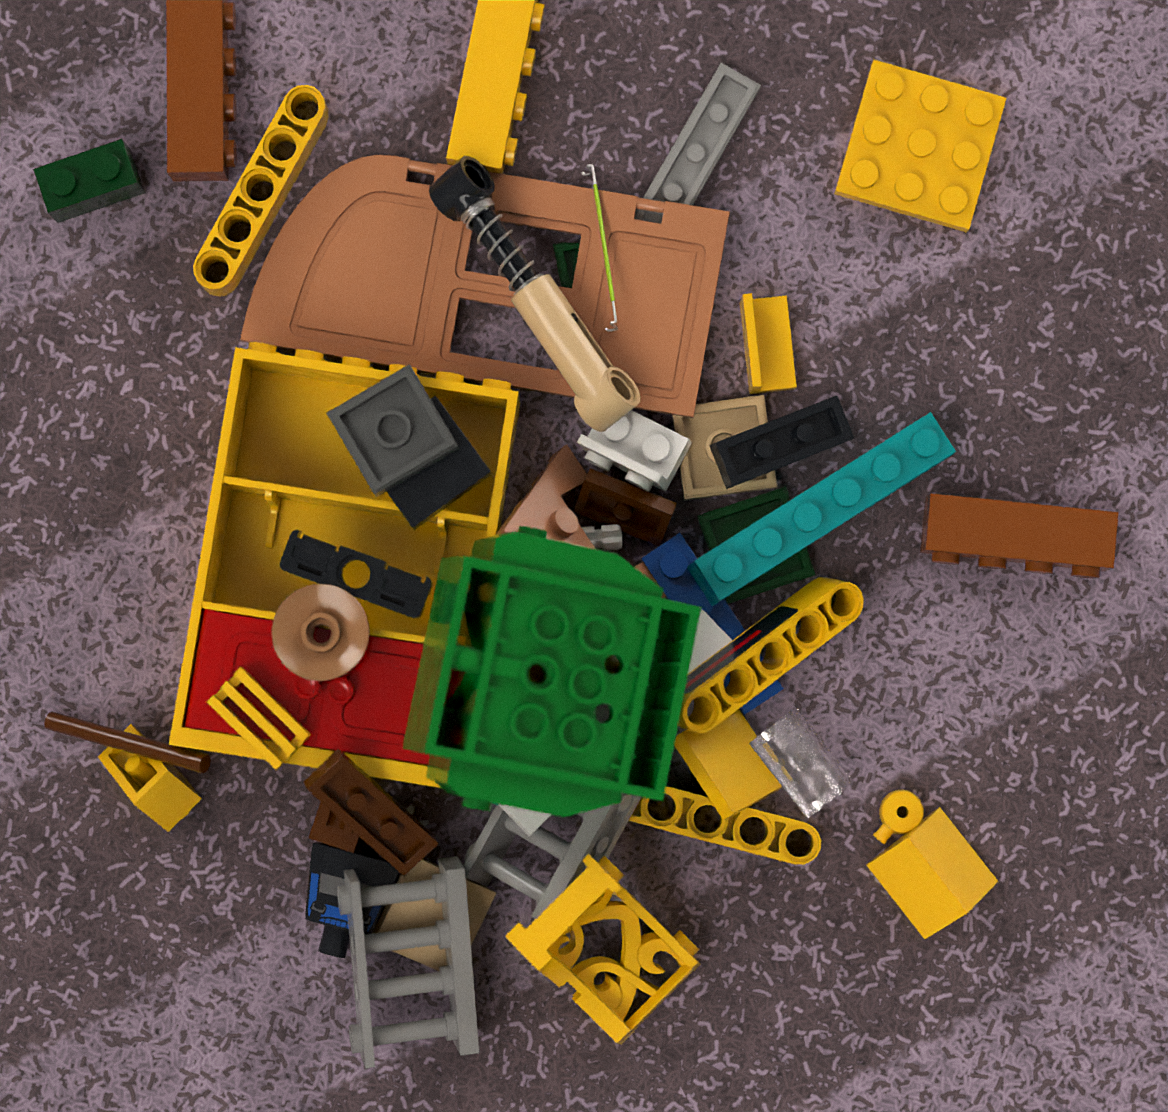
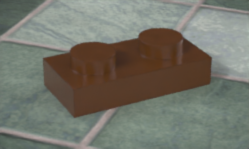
M590 468L573 512L605 525L617 524L622 532L660 546L677 503Z

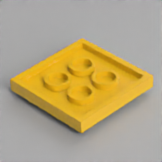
M873 59L834 194L968 232L1007 98Z

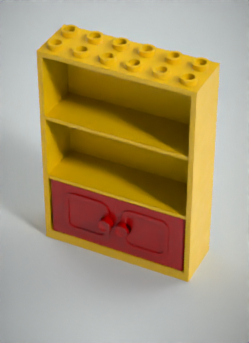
M249 342L248 349L235 347L169 745L265 760L207 703L234 676V673L240 667H243L312 734L285 763L318 768L339 748L370 777L440 787L435 781L427 778L430 754L407 750L402 747L441 558L463 555L471 557L472 548L476 540L494 536L501 528L520 409L519 391H512L510 389L511 383L496 379H483L482 386L468 384L464 382L463 375L451 372L437 371L435 378L423 377L417 374V368L412 367L429 398L436 395L492 473L488 478L414 530L387 492L378 497L374 495L327 415V412L406 367V365L389 364V370L385 371L370 367V361L355 357H342V363L340 364L328 362L323 359L324 354L310 350L296 349L295 356H289L276 352V346L265 343ZM294 530L302 531L301 539L303 535L310 536L337 546V552L340 545L386 561V570L388 566H392L422 577V583L425 582L426 577L430 578L433 582L432 590L425 602L423 614L417 619L355 597L364 609L368 619V646L360 662L351 671L333 680L312 681L294 674L281 662L273 646L272 625L280 605L298 589L318 584L283 571L280 568L283 552L289 536ZM359 560L351 561L347 564L343 571L345 583L351 588H360L366 585L370 579V570L367 564ZM320 626L314 631V640L318 643H325L331 637V630L327 626ZM458 636L456 644L464 646L466 637ZM451 669L448 683H457L458 670ZM243 683L236 688L290 742L296 737ZM230 697L224 701L277 755L283 750Z

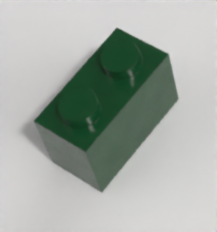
M123 139L33 169L47 212L57 223L145 193L131 150Z

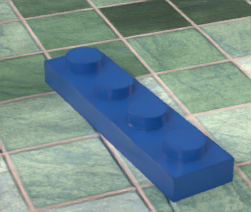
M681 533L641 558V561L644 562L658 585L663 589L667 600L700 606L732 640L745 631L725 599L713 607L709 603L687 568L697 557ZM760 654V661H762L764 658ZM728 673L725 677V687H727L730 682V673ZM777 679L743 705L740 710L745 715L784 688Z

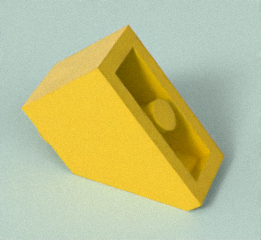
M132 724L124 730L125 732L145 737ZM107 747L98 756L132 803L167 832L181 819L186 817L191 809L202 799L187 779L172 764Z

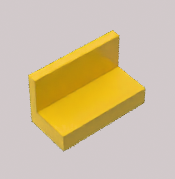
M752 293L743 294L740 300L749 394L795 390L797 385L787 295L753 299Z

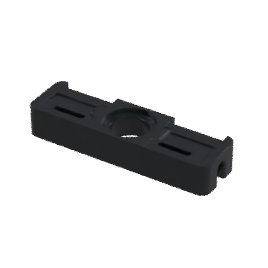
M300 530L291 532L280 561V568L283 571L318 584L337 586L354 597L415 619L422 616L426 599L433 587V582L430 578L426 577L425 582L422 583V577L395 567L388 566L386 570V561L340 545L337 552V546L307 535H303L301 539L302 531ZM351 561H363L369 567L370 579L363 587L351 588L344 581V568Z

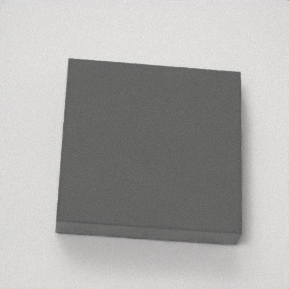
M410 364L327 412L331 422L376 497L459 449Z

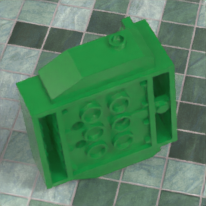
M519 526L518 532L501 533L482 540H476L472 548L471 557L463 555L441 558L402 747L403 749L430 754L427 778L435 781L447 793L464 797L463 807L491 812L492 804L495 803L566 817L621 803L623 793L663 801L701 607L663 599V589L618 554L547 539V531L527 526ZM458 636L466 637L464 646L456 644ZM610 655H614L619 662V667L613 674L608 673L605 669V660ZM537 664L543 669V678L535 684L529 678V670L533 665ZM451 669L459 671L456 684L448 683ZM600 704H605L609 709V716L604 722H599L595 717V710Z

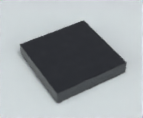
M436 395L430 399L459 449L386 491L414 530L492 475L487 465Z

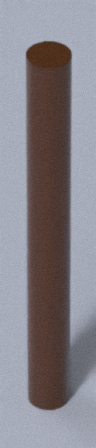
M52 711L45 718L44 725L47 730L196 772L206 773L211 764V758L208 754L169 745L168 743Z

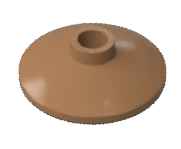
M314 584L293 592L280 605L273 620L272 642L277 656L291 672L312 681H328L347 674L360 662L369 642V623L364 609L349 592L333 585ZM320 626H327L331 630V637L325 643H318L314 640V631Z

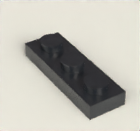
M836 395L709 446L725 487L728 489L854 439L839 398Z

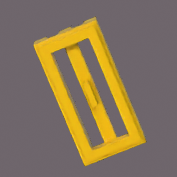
M240 667L234 673V676L220 688V691L207 701L275 770H278L312 735L243 667ZM241 683L296 735L291 742L236 689ZM228 697L283 749L278 755L224 703Z

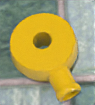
M895 790L886 795L879 809L880 819L883 824L873 833V836L882 844H886L893 833L907 834L922 822L924 816L923 804L918 796L908 790ZM901 806L905 807L907 811L906 815L902 818L897 815V809Z

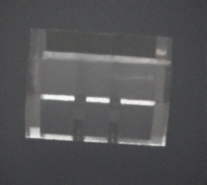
M796 706L749 743L806 818H809L844 792L852 782V778Z

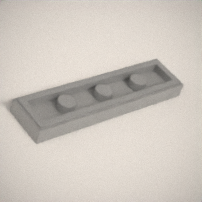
M720 63L643 198L694 205L759 92L761 85ZM636 209L635 219L662 223L663 213Z

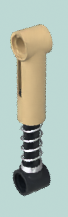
M463 156L430 185V198L438 210L447 218L453 221H463L467 229L475 231L478 236L477 244L486 247L488 250V260L495 261L499 266L498 274L506 276L510 282L509 290L515 292L511 302L575 393L574 403L580 417L592 429L599 432L606 431L640 403L641 396L636 384L623 370L613 367L551 275L537 274L532 266L534 261L529 262L521 250L524 245H517L510 235L513 230L508 231L500 220L502 214L497 216L494 211L495 203H493L491 198L495 185L490 173L476 159L470 156Z

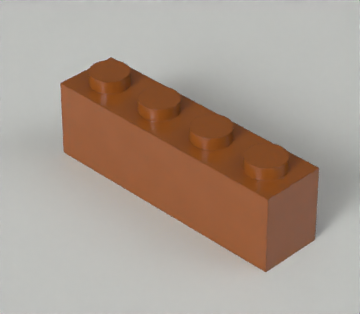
M166 0L167 173L173 182L229 181V168H235L237 165L235 139H228V122H236L237 116L235 94H228V76H236L235 48H228V31H235L236 9L235 3L228 2V0Z
M931 493L925 497L920 553L932 554L931 562L959 565L960 557L978 559V567L1006 569L1007 562L1025 563V572L1053 574V566L1072 568L1071 576L1098 579L1100 578V571H1108L1114 568L1119 512Z

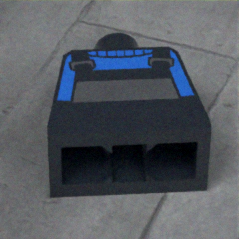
M317 841L313 842L311 849L305 919L325 925L318 952L345 958L350 942L348 914L340 915L337 898V886L345 885L344 870L354 869L360 881V888L396 884L400 872L385 859L360 852L351 853ZM385 905L362 908L364 935L372 934Z

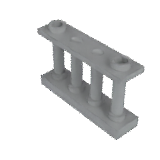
M623 793L621 803L578 813V815L583 817V823L571 842L565 841L541 826L528 836L501 807L496 806L478 840L466 852L463 865L465 876L467 879L486 887L494 876L536 901L537 906L531 917L536 919L587 868L582 861L587 854H590L597 862L604 855L607 858L609 857L641 797ZM516 834L560 859V865L550 883L544 884L503 860Z
M457 856L439 858V874H433L431 880L360 888V881L354 869L344 870L345 885L337 886L340 915L348 914L357 1024L349 1025L350 1045L352 1054H360L365 1068L375 1067L373 1046L437 1037H446L447 1041L453 1040L460 1056L479 1053L465 868ZM434 899L435 903H442L443 920L436 921V926L364 935L363 907ZM438 945L439 949H446L447 966H441L439 972L368 981L366 954ZM442 991L443 995H449L450 1012H443L442 1018L372 1027L370 1000Z

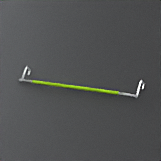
M589 164L586 165V168L591 173L585 174L582 172L581 174L584 177L593 176V189L610 300L614 314V321L610 322V325L614 328H605V330L612 332L618 330V327L614 324L617 322L615 296L598 185L596 184L594 166Z

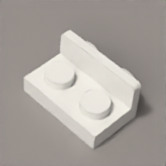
M632 410L606 431L599 432L591 429L588 437L581 434L577 441L587 452L584 457L586 461L608 472L613 465L627 472L624 478L626 481L648 492L652 486L665 492L667 491L692 444L690 439Z

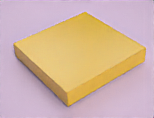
M739 709L712 730L705 733L685 730L675 738L674 746L723 820L730 818L788 784Z

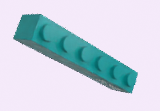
M930 412L694 560L687 568L713 607L853 517L955 454L956 450Z

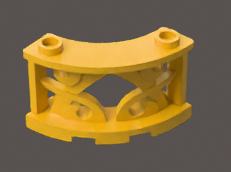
M587 854L582 859L587 868L527 928L518 923L505 937L539 972L544 974L559 988L568 982L577 991L572 995L573 1001L617 1044L622 1045L634 1030L701 965L694 957L700 949L681 930L673 936L619 883L624 874L605 855L597 862L590 854ZM614 893L622 901H610L612 894ZM639 917L654 932L641 935ZM604 919L620 920L622 931L620 963L609 957L595 956L585 959L574 966L584 944V934L581 926ZM569 942L565 947L560 948L563 943ZM659 951H665L674 957L680 968L661 987H658L639 976L640 967L652 974L664 973L665 970L658 963L653 962V956ZM600 972H611L617 975L614 980L610 975L604 973L605 979L600 985L594 984V978ZM638 988L650 995L651 997L625 1022L624 1019L634 1000L636 989Z

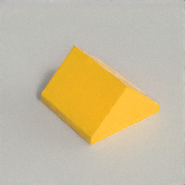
M940 807L924 818L912 831L904 834L866 864L924 939H927L969 913L998 882Z

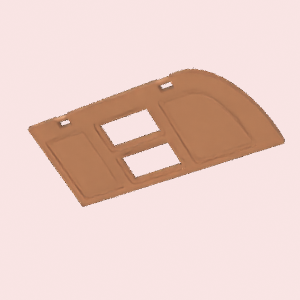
M372 155L348 162L328 174L300 201L276 237L254 286L240 338L243 342L265 343L295 351L296 349L310 350L336 358H361L370 361L371 364L389 366V364L407 366L410 364L411 367L417 368L418 372L436 374L437 371L451 372L463 375L465 380L483 382V379H496L511 383L512 388L571 398L575 397V393L558 368L557 370L450 352L460 299L515 308L511 302L515 292L509 290L510 282L506 277L465 271L473 230L467 229L463 221H453L438 210L430 198V185L407 181L409 171L435 175V182L452 165L433 164L392 155ZM489 172L495 185L491 200L495 203L494 211L497 216L502 214L501 222L581 235L572 288L558 287L613 367L623 370L636 384L641 400L635 409L694 418L730 212L598 190L615 296L617 322L614 324L618 327L616 331L607 332L605 328H614L610 325V322L614 321V314L609 294L594 189ZM636 209L663 213L662 223L635 219Z

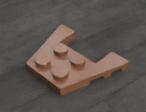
M565 445L550 457L546 468L535 478L529 492L518 502L496 535L514 531L518 532L519 526H527L547 531V539L595 549L579 525L576 515L562 499L563 496L581 487L587 476V473L569 446ZM644 562L634 566L658 585Z

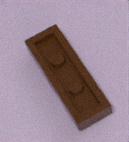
M339 748L303 781L306 789L403 876L439 844L435 836Z

